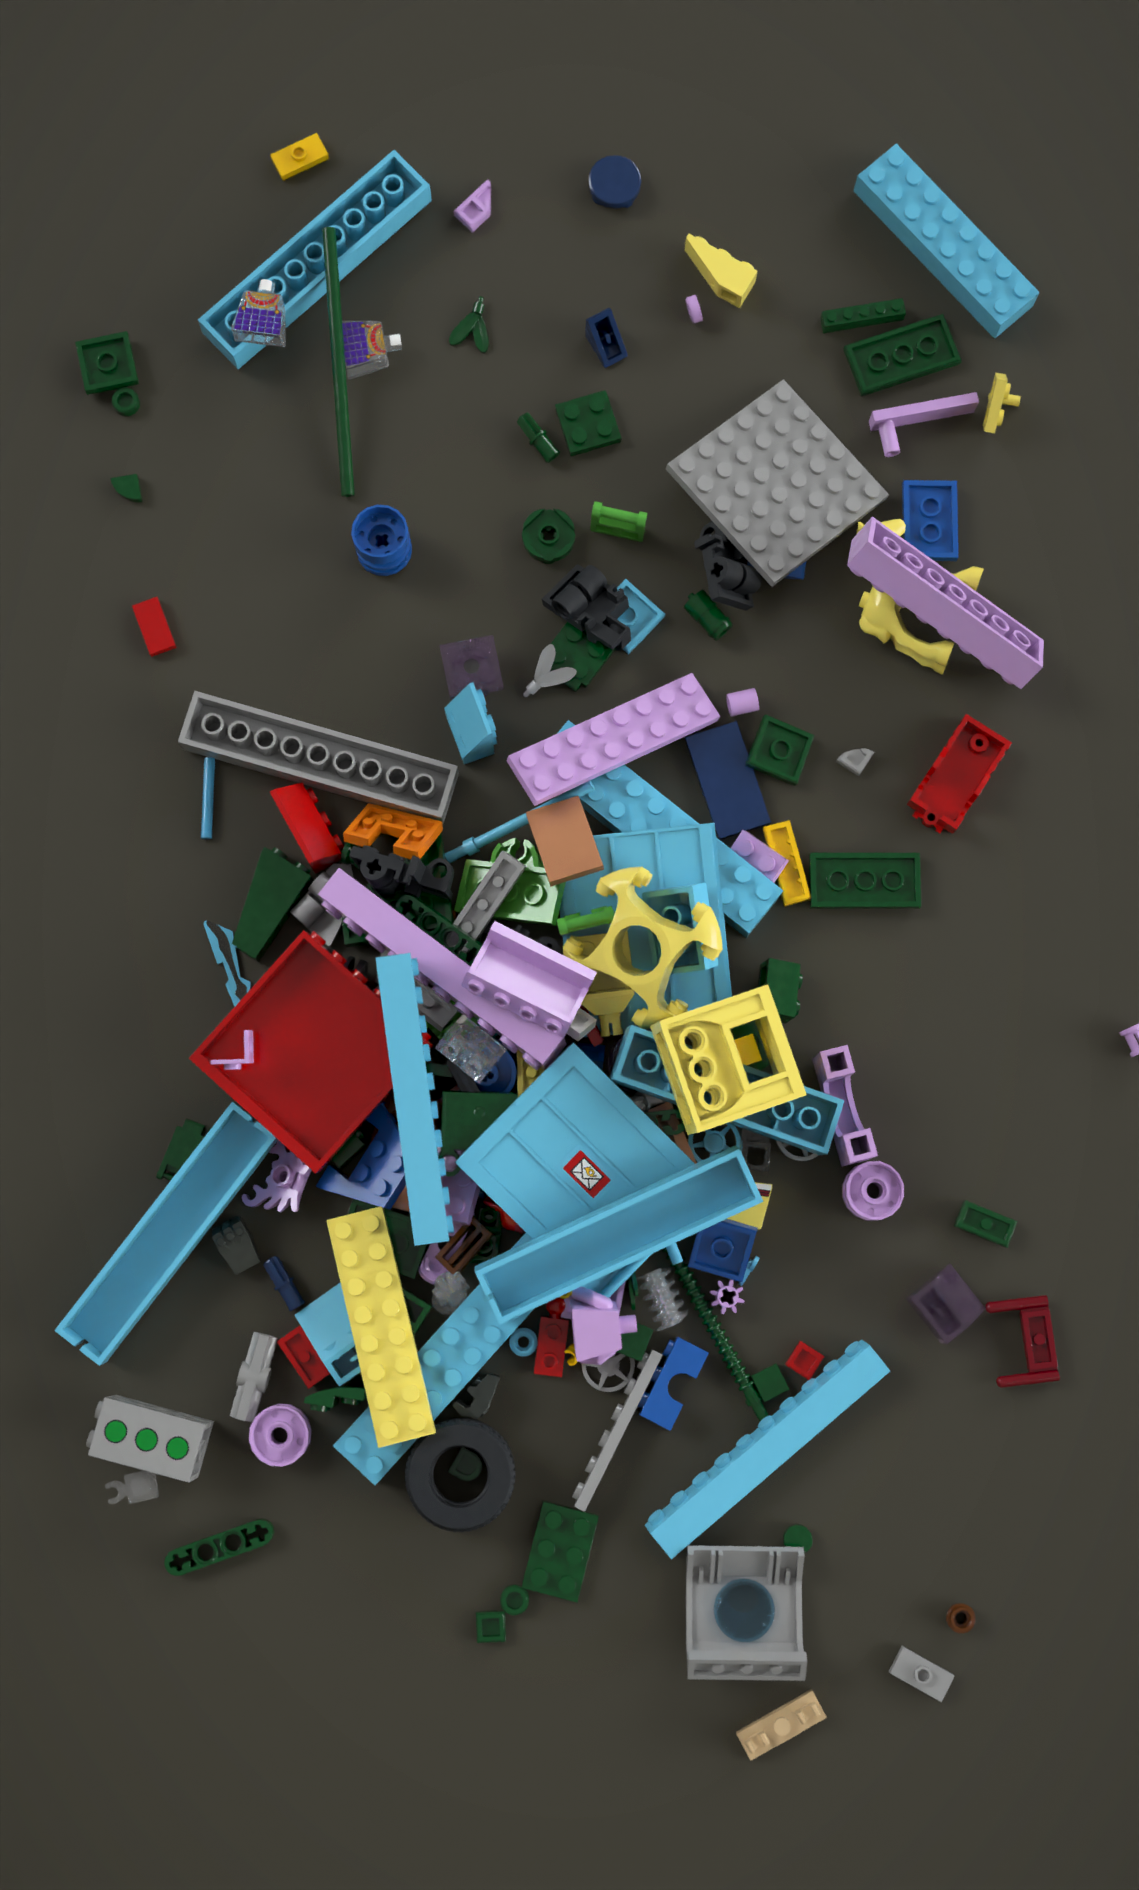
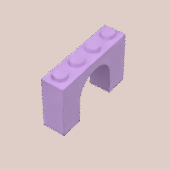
M848 1045L819 1052L812 1060L821 1092L845 1100L833 1135L841 1167L878 1156L871 1128L864 1129L854 1103L850 1078L855 1073Z

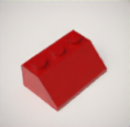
M301 782L270 791L271 796L315 874L341 860V850H343L344 846L337 834L332 836L327 827L332 824L325 811L319 813L314 805L319 801L312 788L306 790Z

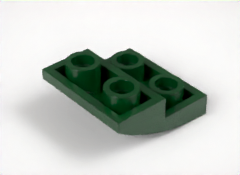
M337 1386L305 1397L304 1403L311 1404V1410L327 1412L339 1404L340 1397L341 1403L358 1405V1403H361V1400L367 1399L364 1386Z

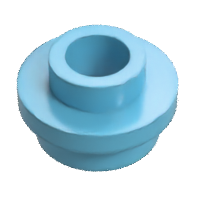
M528 1328L515 1330L509 1340L511 1350L518 1356L531 1355L536 1350L538 1343L536 1334ZM522 1336L529 1339V1345L525 1348L520 1347L518 1344V1339Z

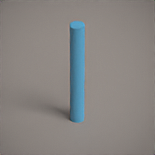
M212 757L204 758L201 839H212L215 759Z

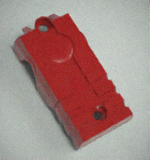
M965 714L960 725L955 729L953 736L946 743V747L942 749L907 803L909 807L915 810L913 817L916 819L920 817L922 824L926 827L935 826L938 833L945 829L953 834L991 777L990 774L994 772L998 766L997 763L1002 760L1005 755L1004 752L1009 749L1012 742L968 714ZM976 740L982 741V746H977ZM932 814L934 820L929 821L927 815Z

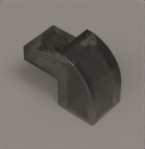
M741 1128L739 1149L748 1169L769 1172L771 1152L769 1137Z

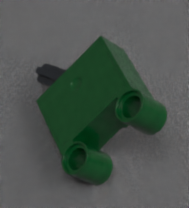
M456 1055L446 1062L460 1091L443 1090L441 1137L443 1147H441V1152L438 1154L439 1159L446 1155H452L457 1160L460 1155L455 1150H466L517 1099L516 1092L480 1091L461 1055ZM456 1165L451 1170L446 1169L445 1176H454L458 1174L461 1168Z

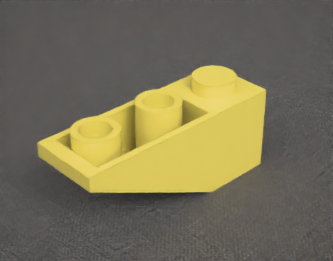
M688 234L685 242V251L718 297L740 308L755 284L757 270L748 262H740L731 257L726 250L716 249L709 245L704 238Z

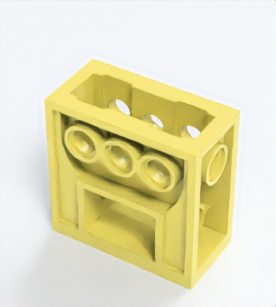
M768 985L661 1020L650 1026L687 1135L699 1133L807 1095ZM755 1021L774 1075L749 1083L731 1029ZM685 1037H688L691 1040V1049L686 1047L684 1042ZM695 1064L701 1068L702 1073L700 1077L694 1072ZM705 1091L711 1096L710 1104H707L704 1100Z

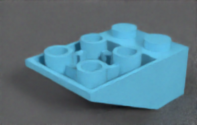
M473 682L469 683L444 708L464 764L495 754L494 745L497 744L495 724L491 714L487 715L486 701L481 689L476 690Z
M340 1282L295 1314L308 1339L339 1387L361 1373Z

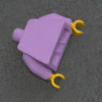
M581 1286L560 1296V1298L566 1299L572 1295L573 1298L570 1300L574 1343L564 1352L573 1355L567 1360L570 1366H574L578 1361L583 1364L601 1365L612 1357L616 1351L622 1349L621 1334L637 1332L636 1316H619L616 1302Z

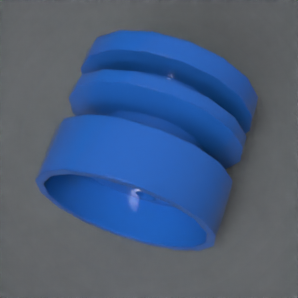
M388 505L367 507L357 515L352 524L351 535L359 563L366 571L381 576L392 575L402 570L409 562L412 553V544L405 517L397 509Z

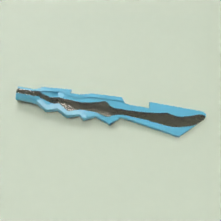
M206 920L204 927L217 964L222 962L224 964L229 979L225 985L234 1006H236L251 989V982L240 976L236 947L232 944L234 939L233 931Z

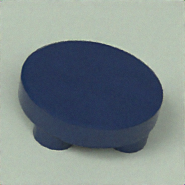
M618 155L607 156L600 159L592 167L589 174V190L596 204L609 208H628L639 194L641 175L637 166L628 158Z

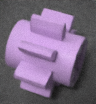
M732 1279L728 1282V1286H724L721 1281H717L719 1289L709 1292L715 1295L716 1298L711 1303V1306L718 1304L722 1306L721 1314L726 1312V1307H730L732 1312L736 1313L737 1309L734 1305L737 1302H745L738 1295L743 1288H733L734 1282ZM725 1289L727 1292L734 1293V1296L731 1297V1304L720 1301V1298L723 1296L722 1290Z

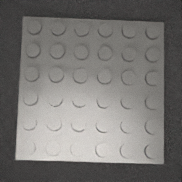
M784 379L666 466L669 474L771 587L879 506L889 496L884 488Z

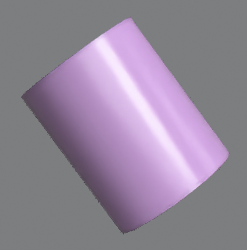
M755 688L726 694L727 707L731 717L759 710V701Z

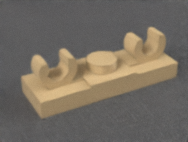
M811 1689L738 1730L736 1734L751 1761L827 1717Z

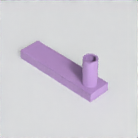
M977 392L872 411L869 419L871 431L879 430L885 457L896 456L900 453L895 427L974 413L979 403Z

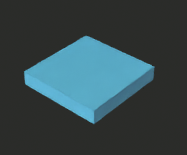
M625 579L617 587V590L620 588L624 590V595L628 597L629 608L617 620L630 628L631 641L623 648L629 655L665 617V613Z

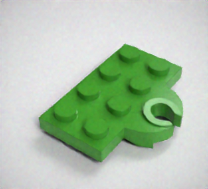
M513 838L502 844L498 843L492 852L490 862L466 859L454 909L457 914H460L501 851H506L515 858L516 851L520 847L518 839ZM525 839L523 842L524 854L517 860L527 867L492 919L556 926L566 882L550 887L537 847Z

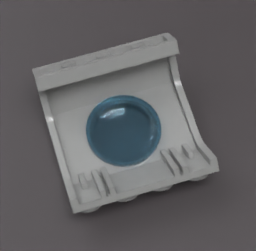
M688 1546L686 1557V1656L688 1679L805 1681L807 1654L803 1649L802 1637L804 1547Z

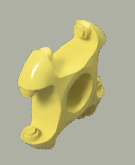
M641 866L620 869L600 878L595 891L604 897L613 896L615 892L618 896V904L610 928L601 943L589 956L582 953L584 950L583 942L575 936L567 938L563 946V955L590 969L615 977L633 989L645 1000L648 1009L645 1007L642 1010L637 1009L631 1021L642 1029H651V1025L661 1020L688 1011L689 1005L680 999H676V1001L671 1000L669 1004L665 1001V990L676 961L693 941H699L703 943L701 946L702 954L706 958L715 961L723 947L720 927L711 906L709 907L700 902L696 903L691 914L694 915L693 920L698 922L695 928H690L662 917L639 898L635 892V886L638 888L646 887L653 876L650 871ZM640 925L649 928L657 936L661 944V957L659 964L654 970L643 971L637 969L626 960L623 954L622 941L625 932L630 926Z

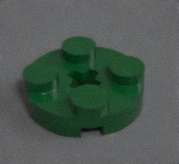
M538 509L530 514L524 522L522 532L525 550L534 559L545 564H552L565 558L571 552L575 542V529L571 518L558 509ZM545 530L551 532L553 530L555 532L553 535L554 539L551 541L544 540L542 532Z

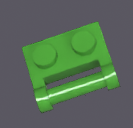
M594 501L591 514V531L643 542L648 513L639 511V514L602 506L603 503Z
M602 906L591 909L592 914L581 916L580 912L559 918L557 923L560 935L603 924H610L614 918L615 911L612 906Z

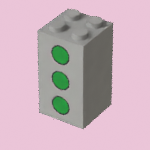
M119 1395L104 1397V1401L98 1403L95 1411V1418L98 1419L95 1430L90 1431L86 1447H90L89 1456L185 1482H191L199 1477L214 1421Z

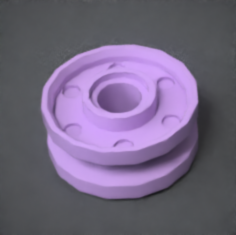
M868 1161L853 1167L845 1176L842 1184V1198L847 1209L856 1217L863 1220H882L893 1215L901 1206L904 1198V1184L899 1173L891 1165L881 1161ZM870 1183L875 1184L879 1189V1195L875 1199L870 1198L867 1194V1186Z
M278 1403L267 1407L255 1417L250 1426L249 1442L252 1452L260 1461L270 1466L282 1467L294 1463L306 1452L311 1442L312 1429L309 1419L301 1409L291 1404ZM282 1427L287 1431V1440L285 1442H278L274 1438L275 1428Z

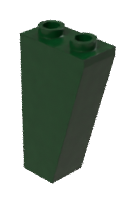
M264 847L261 851L232 942L238 950L257 962L264 956L290 917V911L302 899L314 881L311 875H309L310 869L299 862L293 865L286 860L288 856L275 847L272 851L267 847Z

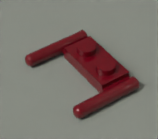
M1047 1295L986 1303L985 1308L988 1313L1020 1310L1027 1369L1029 1370V1373L997 1377L996 1383L998 1387L1003 1388L1060 1380Z

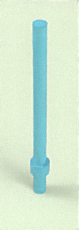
M589 780L534 809L575 796L580 798L594 791V785ZM526 813L476 838L470 837L462 842L463 845L445 853L447 861L451 863L467 854L471 856L479 852L481 847L529 824Z

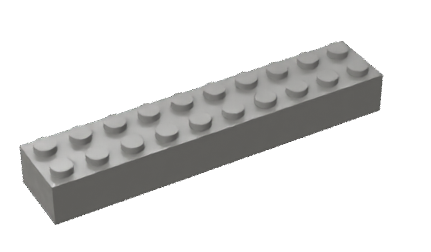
M194 691L178 739V743L185 751L212 757L293 782H302L307 786L366 803L442 821L443 824L459 775L458 766L198 691Z

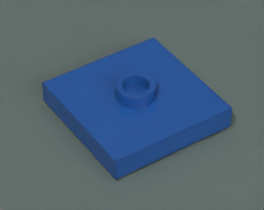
M725 1219L697 1232L688 1267L743 1282L757 1227Z

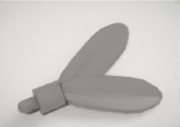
M553 644L547 645L542 650L534 680L526 686L527 690L523 693L524 697H528L530 694L534 695L541 687L565 683L577 674V670L571 667L550 671L556 655Z

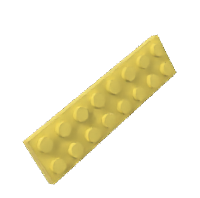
M376 1207L326 1220L378 1448L435 1434L434 1421L384 1208Z

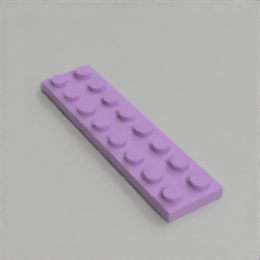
M690 673L508 756L507 762L533 805L536 806L717 722L720 715L693 673Z

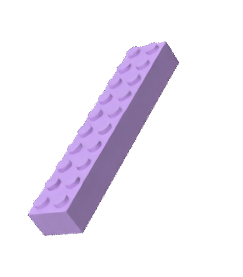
M340 868L337 869L318 893L323 900L321 905L330 915L337 920L343 917V922L358 936L361 937L363 933L367 935L365 939L379 952L383 953L386 950L389 952L388 956L411 953V958H417L419 975L414 976L417 981L424 986H427L428 983L433 985L432 989L437 996L447 1003L450 1000L456 1003L454 1006L469 1020L473 1016L478 1019L477 1024L480 1025L479 1027L492 1037L495 1033L501 1037L499 1040L503 1046L514 1054L519 1050L524 1054L522 1056L524 1061L535 1070H538L540 1067L546 1070L566 1046L564 1037L552 1034L544 1027L532 1021H526L518 1014L506 1008H500L492 1001L480 995H474L468 989L462 987L468 968H470L468 964Z

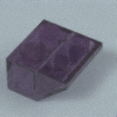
M950 1263L906 1297V1300L941 1344L951 1342L966 1330L986 1309Z

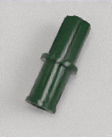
M528 412L518 418L517 424L530 439L529 444L536 447L546 463L553 461L560 454V451L557 450L547 437V431L542 430Z

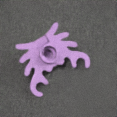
M278 1140L277 1144L269 1151V1153L278 1154L279 1159L272 1163L273 1169L266 1178L267 1189L254 1185L253 1189L256 1191V1197L250 1200L249 1195L243 1194L242 1201L246 1206L254 1208L272 1197L270 1201L264 1204L263 1207L269 1210L278 1205L277 1211L282 1212L291 1204L292 1211L297 1212L302 1192L312 1170L291 1151L289 1153L287 1147Z

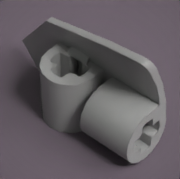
M333 863L326 872H322L308 888L309 891L290 911L311 932L315 931L326 941L325 944L327 946L332 945L342 924V917L337 920L330 915L321 905L323 900L318 893L338 868L353 878L351 864Z

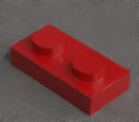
M301 1325L277 1341L308 1389L330 1375V1372L322 1362Z

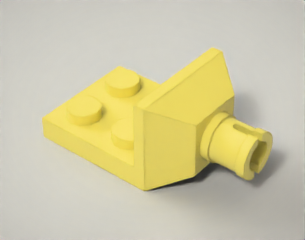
M627 930L622 941V949L626 960L632 965ZM607 933L577 936L583 942L584 950L582 953L589 956L598 947ZM594 970L597 972L593 980L594 983L586 994L582 1005L593 1015H598L602 1037L610 1036L609 1023H612L613 1036L623 1034L620 1012L624 1011L634 996L635 991L621 980L604 972Z

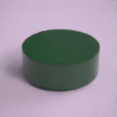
M121 388L113 394L112 405L118 414L131 416L138 411L140 400L134 390Z
M794 1524L785 1530L783 1534L785 1547H804V1553H806L812 1546V1534L805 1526Z
M518 1584L507 1586L500 1597L502 1609L510 1615L522 1614L529 1604L527 1590Z

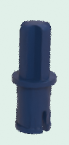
M274 1256L265 1261L264 1267L276 1286L274 1290L279 1291L289 1311L291 1312L306 1303L293 1283L294 1277L290 1278L279 1257Z

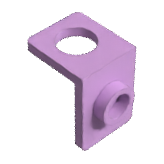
M244 1030L245 1059L210 1060V1064H224V1070L242 1069V1064L254 1063L253 1030Z

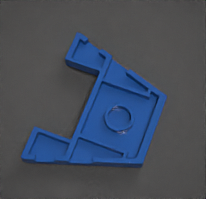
M385 1101L367 1119L379 1131L351 1176L347 1177L335 1166L328 1165L316 1187L389 1210L392 1208L406 1186L399 1129L395 1124L394 1116L386 1109Z

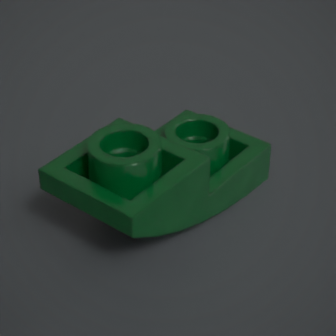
M477 1202L475 1216L480 1223H483L494 1234L470 1262L481 1264L498 1256L502 1224L499 1211L484 1203ZM481 1233V1234L475 1239V1241L471 1244L470 1249H471V1248L477 1243V1241L483 1236L482 1233Z

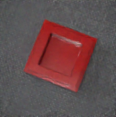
M799 1341L785 1365L807 1380H810L825 1356Z

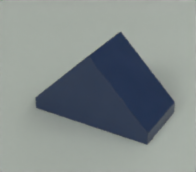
M607 308L586 319L585 336L605 368L628 356L611 308Z

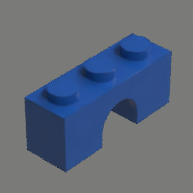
M676 1337L675 1341L669 1340L662 1355L666 1356L662 1367L657 1365L650 1380L653 1382L649 1393L644 1392L637 1406L641 1408L639 1415L671 1431L683 1404L671 1398L668 1392V1383L674 1375L679 1373H685L697 1378L709 1353L679 1337Z

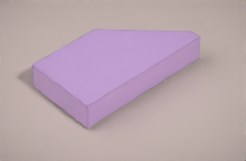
M488 179L454 210V216L472 233L491 216V182Z

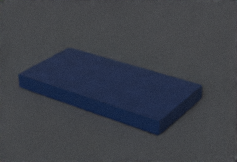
M737 721L685 737L712 822L715 823L718 839L722 840L738 835L742 830L751 831L770 825L771 820L754 770L745 766L748 753Z

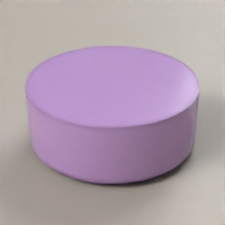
M696 295L686 297L685 301L692 323L703 321Z

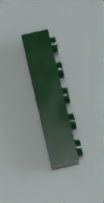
M903 298L822 311L820 321L824 334L903 321L906 311Z

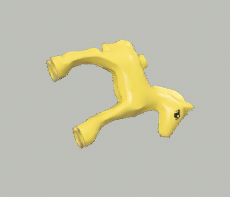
M901 519L881 522L899 536L905 533L906 525ZM858 522V529L856 530L857 533L864 526L862 522ZM973 566L951 574L976 591L984 569ZM873 586L870 593L864 591L859 603V607L863 608L862 617L859 620V625L863 632L876 636L883 644L891 639L896 650L911 656L922 666L930 667L935 672L943 675L955 642L945 640L928 643L916 638L906 629L899 613L902 607L897 605L891 596L885 592L877 591Z

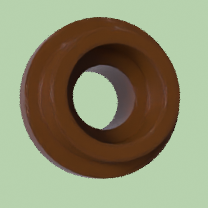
M956 1603L948 1609L946 1621L954 1632L967 1633L974 1627L976 1617L971 1607L964 1603ZM958 1613L965 1614V1620L962 1623L956 1622L955 1618Z

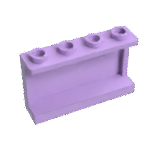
M494 921L484 944L471 967L468 968L461 986L468 989L474 995H480L492 1001L500 1008H506L518 1014L526 1021H532L544 1027L552 1034L565 1037L597 972Z

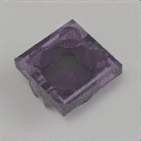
M493 635L440 645L450 700L454 699L472 682L476 690H482L484 697L489 692L504 690Z

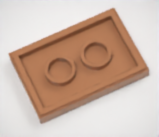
M579 796L526 812L550 887L604 870Z

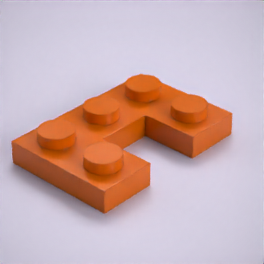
M368 803L343 832L344 842L363 847L364 845L371 846L377 837L384 833L399 838L393 845V854L410 860L412 856L421 859L443 831L442 821Z

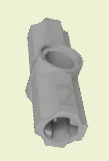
M259 1332L253 1333L246 1361H243L236 1383L238 1389L233 1401L231 1417L248 1422L254 1421L262 1393H265L272 1371L270 1365L277 1346V1337Z

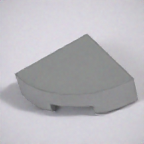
M865 748L849 750L841 754L836 762L859 776L874 752Z

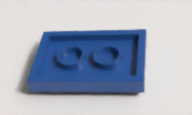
M904 480L902 483V515L906 528L903 539L933 561H957L959 558L957 481Z

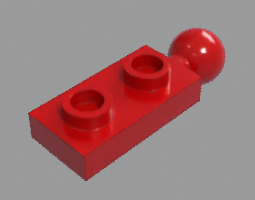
M557 1297L545 1303L550 1316H541L534 1374L562 1377L569 1319L561 1318L566 1303L564 1299Z

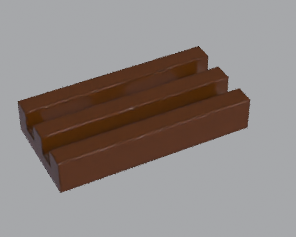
M473 1215L470 1226L463 1225L435 1258L454 1277H457L494 1234ZM474 1225L476 1229L447 1261L445 1259L447 1254ZM482 1233L483 1236H482V1237L477 1241V1243L470 1249V1251L462 1258V1260H461L455 1267H453L452 1265L459 1259V1257L467 1250V1248H468V1247L475 1241V1239Z

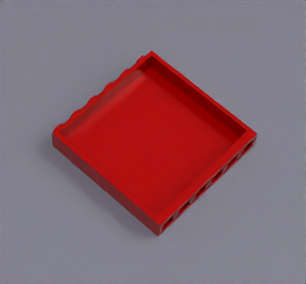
M303 930L189 1059L314 1173H319L393 1091L380 989L376 988L373 991L365 984L368 979L357 969L353 972L344 965L347 960L336 950L330 953L323 946L326 941L315 931L309 934ZM244 1030H253L254 1063L242 1064V1069L224 1070V1064H210V1060L245 1059ZM425 1032L422 1033L423 1044H429L430 1049L433 1044L428 1040L432 1036Z

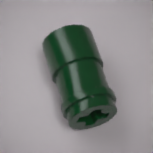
M700 590L695 595L691 593L688 596L689 600L685 604L684 609L697 623H700L708 632L710 638L716 641L733 626L730 621L731 619L723 614L705 590Z

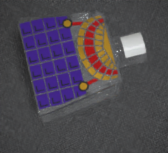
M263 279L259 281L258 291L246 290L243 292L231 328L235 341L286 347L285 304L282 295L274 294V282Z
M342 321L348 379H354L387 368L389 366L387 352L402 350L400 333L384 336L382 322Z

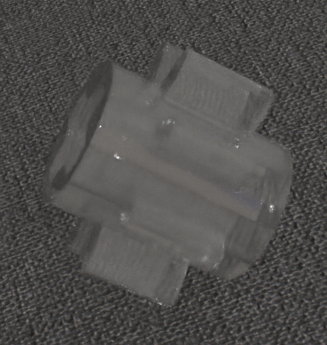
M458 1271L454 1275L450 1272H444L436 1278L435 1288L432 1290V1293L443 1307L447 1303L454 1307L460 1305L466 1299V1290L469 1289V1285Z

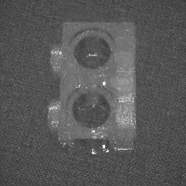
M464 1014L447 1030L435 1047L479 1084L492 1071L507 1051L504 1046Z

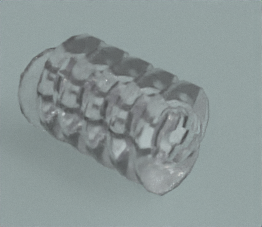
M659 1268L637 1277V1279L645 1280L639 1286V1289L649 1290V1293L643 1299L653 1300L654 1302L648 1307V1311L658 1312L652 1318V1321L662 1322V1325L656 1329L657 1332L682 1322L688 1315L687 1310H678L684 1304V1301L674 1300L679 1294V1289H669L675 1283V1280L673 1278L665 1279L671 1272L670 1268Z

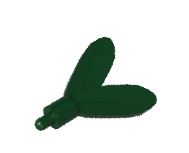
M482 296L478 298V302L474 303L472 312L451 332L449 338L450 345L461 343L473 331L476 347L482 353L487 352L489 338L482 317L485 306Z
M634 1272L627 1279L632 1310H635V1296H638V1283Z

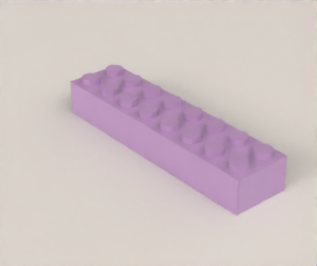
M871 517L852 539L847 566L855 575L863 576L871 582L877 591L885 592L894 599L897 605L915 613L921 622L929 623L937 629L943 638H950L958 644L964 653L972 654L980 660L985 668L993 669L999 673L1005 682L1010 685L1014 684L1022 689L1043 668V639L877 519Z

